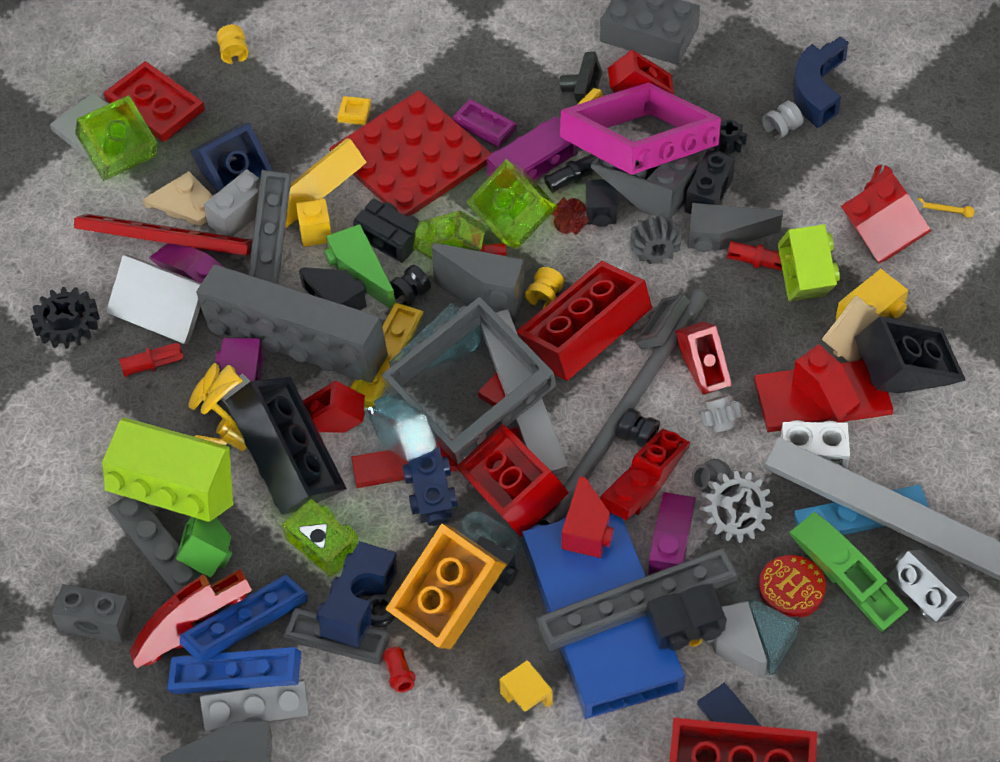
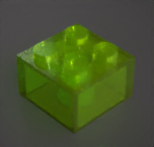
M126 96L77 118L75 134L103 181L146 162L156 155L158 142L130 96Z
M507 158L466 202L501 242L514 249L519 248L558 207L521 167Z

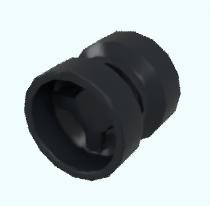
M416 265L409 266L405 269L403 276L395 277L390 281L395 299H398L403 294L405 295L407 300L402 304L405 306L412 304L418 294L422 295L431 288L429 278Z
M629 408L619 424L617 436L626 441L630 439L636 441L637 446L642 448L658 433L660 421L652 417L645 418L641 416L639 411Z

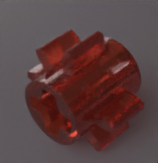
M562 197L550 212L551 215L555 216L553 219L555 228L564 234L573 232L577 235L590 220V218L585 216L587 213L585 204L576 198H570L567 201L566 198Z

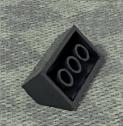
M291 377L250 381L225 400L231 417L236 422L244 438L245 445L258 467L259 474L264 479L272 495L273 502L281 515L298 512L347 489Z

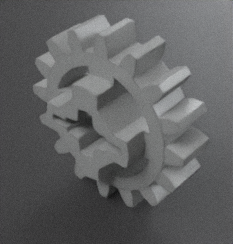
M730 470L729 477L724 473L718 474L719 483L713 481L707 483L712 490L710 493L701 494L703 498L707 499V504L700 506V510L708 512V516L703 519V523L714 524L710 530L712 534L718 535L721 533V539L729 541L733 535L734 540L740 543L743 541V534L749 539H754V529L765 530L761 522L763 519H771L772 516L766 513L765 510L773 506V502L765 500V496L770 493V490L759 488L763 482L761 478L751 480L752 473L744 471L740 476L738 470ZM732 485L729 492L721 494L727 487ZM752 494L754 495L756 506L751 498ZM733 502L741 504L739 511L732 508ZM717 506L719 507V510L722 514L721 519L719 518L717 512ZM751 517L747 524L741 526L742 521Z

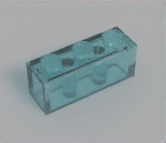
M386 395L375 400V405L367 408L380 443L405 460L410 461L437 448L426 416L418 408L392 395Z

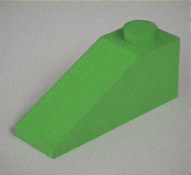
M359 224L327 235L328 248L324 249V254L330 267L335 265L337 270H346L353 279H360L367 290V294L391 309L395 304L394 290L361 225Z

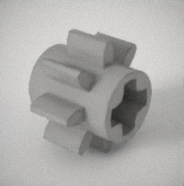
M722 395L705 401L707 409L700 411L704 426H712L715 433L737 427L736 418L743 416L739 401L730 402L729 395Z

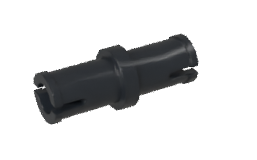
M590 154L575 162L573 160L567 162L565 167L544 177L546 186L554 193L556 190L573 182L576 184L581 182L583 177L594 172L591 164L598 157Z

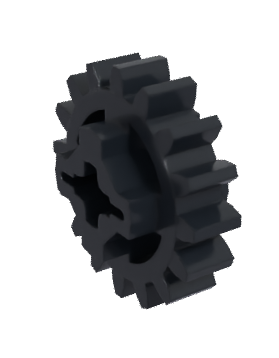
M62 287L61 293L58 294L54 290H50L51 297L47 299L41 296L39 298L41 305L33 306L34 315H31L30 318L35 335L40 336L44 344L51 341L53 348H56L59 343H63L65 349H68L70 342L73 341L79 346L81 345L80 338L90 339L92 337L90 329H98L96 321L100 319L95 299H90L87 291L80 294L77 287H74L71 292H67L66 287Z

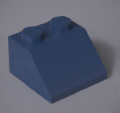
M250 123L239 124L190 150L200 172L217 193L246 169L257 176L259 181L261 180L262 170L274 171Z

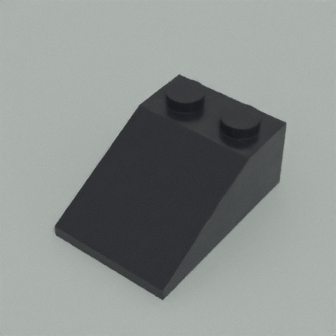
M879 316L854 337L859 348V354L866 364L870 380L876 390L899 394L947 386L966 380L943 328Z

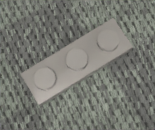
M304 679L299 680L298 685L237 689L200 696L205 731L220 729L230 723L243 722L249 718L274 721L309 715Z

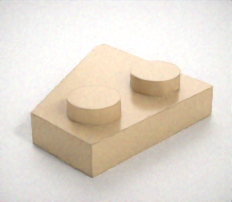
M188 171L142 200L144 206L148 209L153 207L166 212L168 216L183 218L191 224L201 226L207 222L204 203L212 198L213 195Z

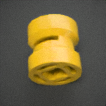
M233 24L219 29L216 35L223 62L227 64L233 63L231 57L238 56L239 62L246 60L249 53L245 43L244 30L240 26Z
M539 268L534 276V283H531L525 292L527 301L532 305H536L539 299L545 300L546 303L543 307L545 308L556 299V294L562 290L565 279L553 268Z

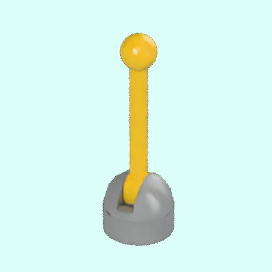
M906 190L919 212L923 208L961 213L967 218L974 215L975 211L972 206L961 208L924 202L923 197L919 193Z

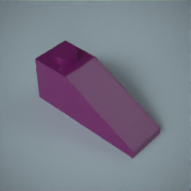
M169 243L149 257L159 267L200 283L203 282L214 264L223 267L205 252L192 247Z
M223 338L221 350L216 351L215 363L219 365L221 371L227 365L234 367L238 376L243 373L250 381L260 380L264 355L261 340L259 338Z
M663 493L649 557L648 576L685 562L696 497Z

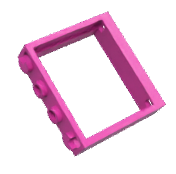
M648 82L562 109L560 137L633 175L717 146L719 144L721 118ZM648 114L677 127L635 142L608 129L609 127ZM636 160L639 161V165L635 166Z

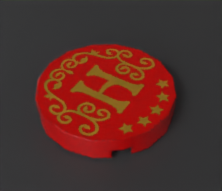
M785 555L777 557L766 564L760 574L758 588L762 602L770 611L781 617L799 616L801 618L818 610L824 601L826 580L823 572L814 562L803 556Z

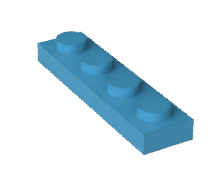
M921 485L892 490L930 508ZM836 502L794 511L797 525L815 511L842 535L884 527V525Z

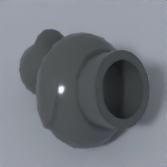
M710 459L694 468L692 473L693 486L703 493H710L712 489L707 483L709 481L719 483L718 474L724 473L729 477L731 469L720 459ZM732 485L727 487L721 494L723 495L730 491Z

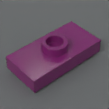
M471 99L453 116V120L463 129L499 148L517 130V123Z

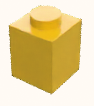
M326 199L296 203L303 247L326 244V236L331 234Z

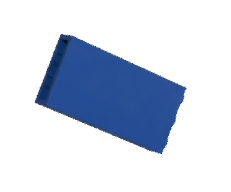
M609 512V527H614V535L611 546H604L601 558L562 549V529L566 517L559 522L548 525H535L529 530L522 532L523 548L547 613L646 577L622 518ZM647 615L560 648L585 719L684 691L685 675L676 652L670 649H659Z

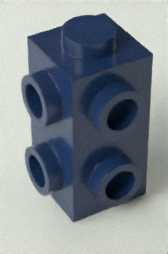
M440 447L407 453L408 464L402 466L406 484L412 483L414 495H409L412 515L418 514L420 523L428 522L429 526L446 523L447 518L452 517V507L458 506L454 487L448 488L446 476H451L448 457L441 456Z

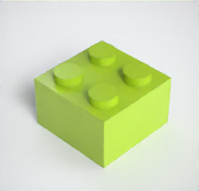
M825 224L789 229L777 243L789 302L826 296L840 279L838 265L836 262L833 263L831 251L834 249L832 234L830 232L827 233Z

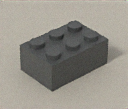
M611 0L600 19V42L629 51L633 49L639 54L679 65L699 27L700 5L684 0Z

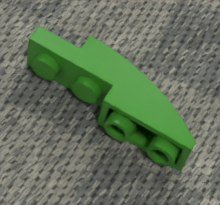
M815 511L789 532V535L833 584L836 582L881 633L908 610L885 584L887 580L872 563L837 529Z

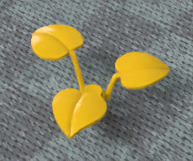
M213 363L193 390L189 400V408L195 410L203 401L204 403L201 407L202 414L205 415L212 409L223 419L216 429V433L220 435V438L195 435L194 437L222 445H227L228 443L243 452L247 447L236 422L217 404L224 395L243 382V380L237 375L234 367L227 365L219 374V365Z

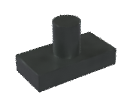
M596 52L584 53L579 74L561 75L560 77L561 91L574 92L577 104L593 88L598 89L602 69Z

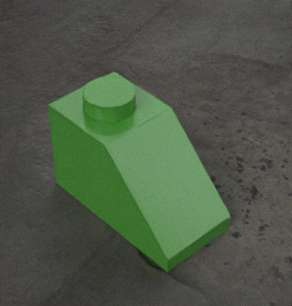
M190 517L183 531L176 560L212 577L218 567L223 569L227 565L232 555V551L229 550L231 535L217 517L210 522Z

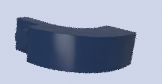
M841 36L831 43H826L821 50L811 44L804 50L797 61L793 84L794 101L802 115L817 128L839 113L841 96L826 85L822 77L846 60L849 42Z

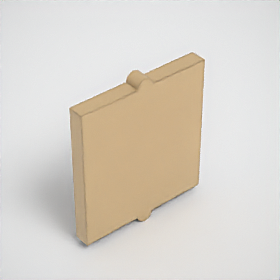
M855 295L822 340L834 350L833 353L836 356H842L848 362L858 361L861 356L854 337L880 315L875 312L876 308L874 306H868Z

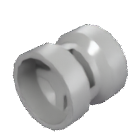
M785 101L778 106L777 111L773 110L762 117V123L768 133L776 129L779 134L774 138L780 140L788 134V130H795L803 124V116L800 109L793 102Z

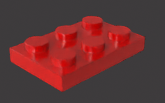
M147 61L141 63L103 92L108 103L161 142H165L205 110L204 102Z

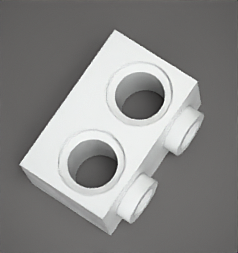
M800 420L782 422L780 438L793 444H801L802 446L799 447L846 469L848 468L850 459L848 423H837L835 421L804 422Z

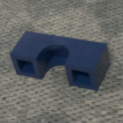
M359 541L354 552L347 554L341 576L334 578L328 600L322 602L317 611L316 620L320 622L321 637L359 648L371 625V602L358 597L365 594H387L397 573L396 552Z

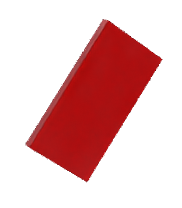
M864 360L841 363L860 400V406L839 422L892 415L894 409L889 393L876 390L870 380V374ZM794 370L754 375V384L767 433L781 431L782 422L795 420L804 422L834 421L792 383Z

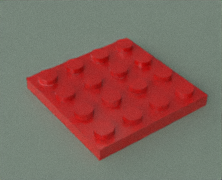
M420 90L329 148V151H332L346 138L351 139L367 162L352 175L380 201L391 203L398 212L407 217L415 214L487 165V157L492 154Z

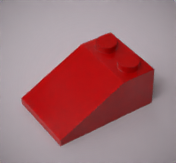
M504 424L496 429L456 466L458 471L520 537L523 536V531L529 530L569 494V491L553 472Z

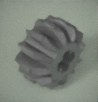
M660 214L656 218H652L649 215L647 220H638V225L631 228L630 245L639 261L647 260L649 264L655 261L662 263L663 259H673V254L680 251L682 235L680 228L677 227L672 217L664 218Z

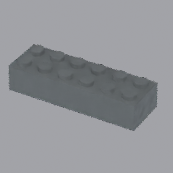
M215 264L196 291L207 327L216 335L225 334L234 338H259L262 347L271 353L278 352L290 356L296 361L315 364L326 371L333 370L345 374L353 380L361 379L372 383L388 356L379 316Z

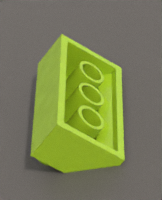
M125 417L120 419L102 460L105 491L208 522L233 506L229 446Z

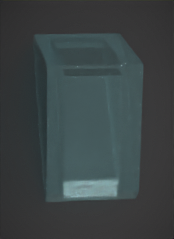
M757 600L752 601L749 606L767 659L766 669L769 676L774 675L797 638L800 622Z

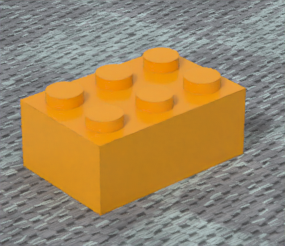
M441 524L386 610L438 648L451 649L507 564L455 528Z

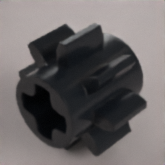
M731 119L722 121L720 124L719 144L714 146V151H721L728 156L735 151L741 153L742 145H745L747 140V133L742 132L743 124H738Z

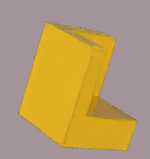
M528 660L499 679L501 695L508 703L514 699L523 711L529 710L541 701L547 708L553 704V690Z

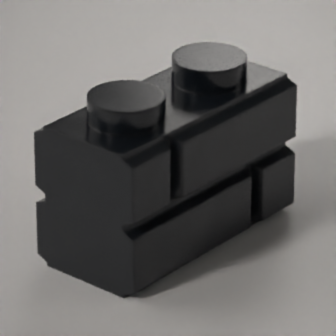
M373 198L353 220V226L361 225L372 247L400 263H403L424 241L423 225L412 215L407 217L398 212L395 206L389 202L382 203Z

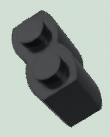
M712 584L695 586L681 593L664 595L647 602L646 615L659 649L680 650L686 647L691 640H714L725 631L727 619Z

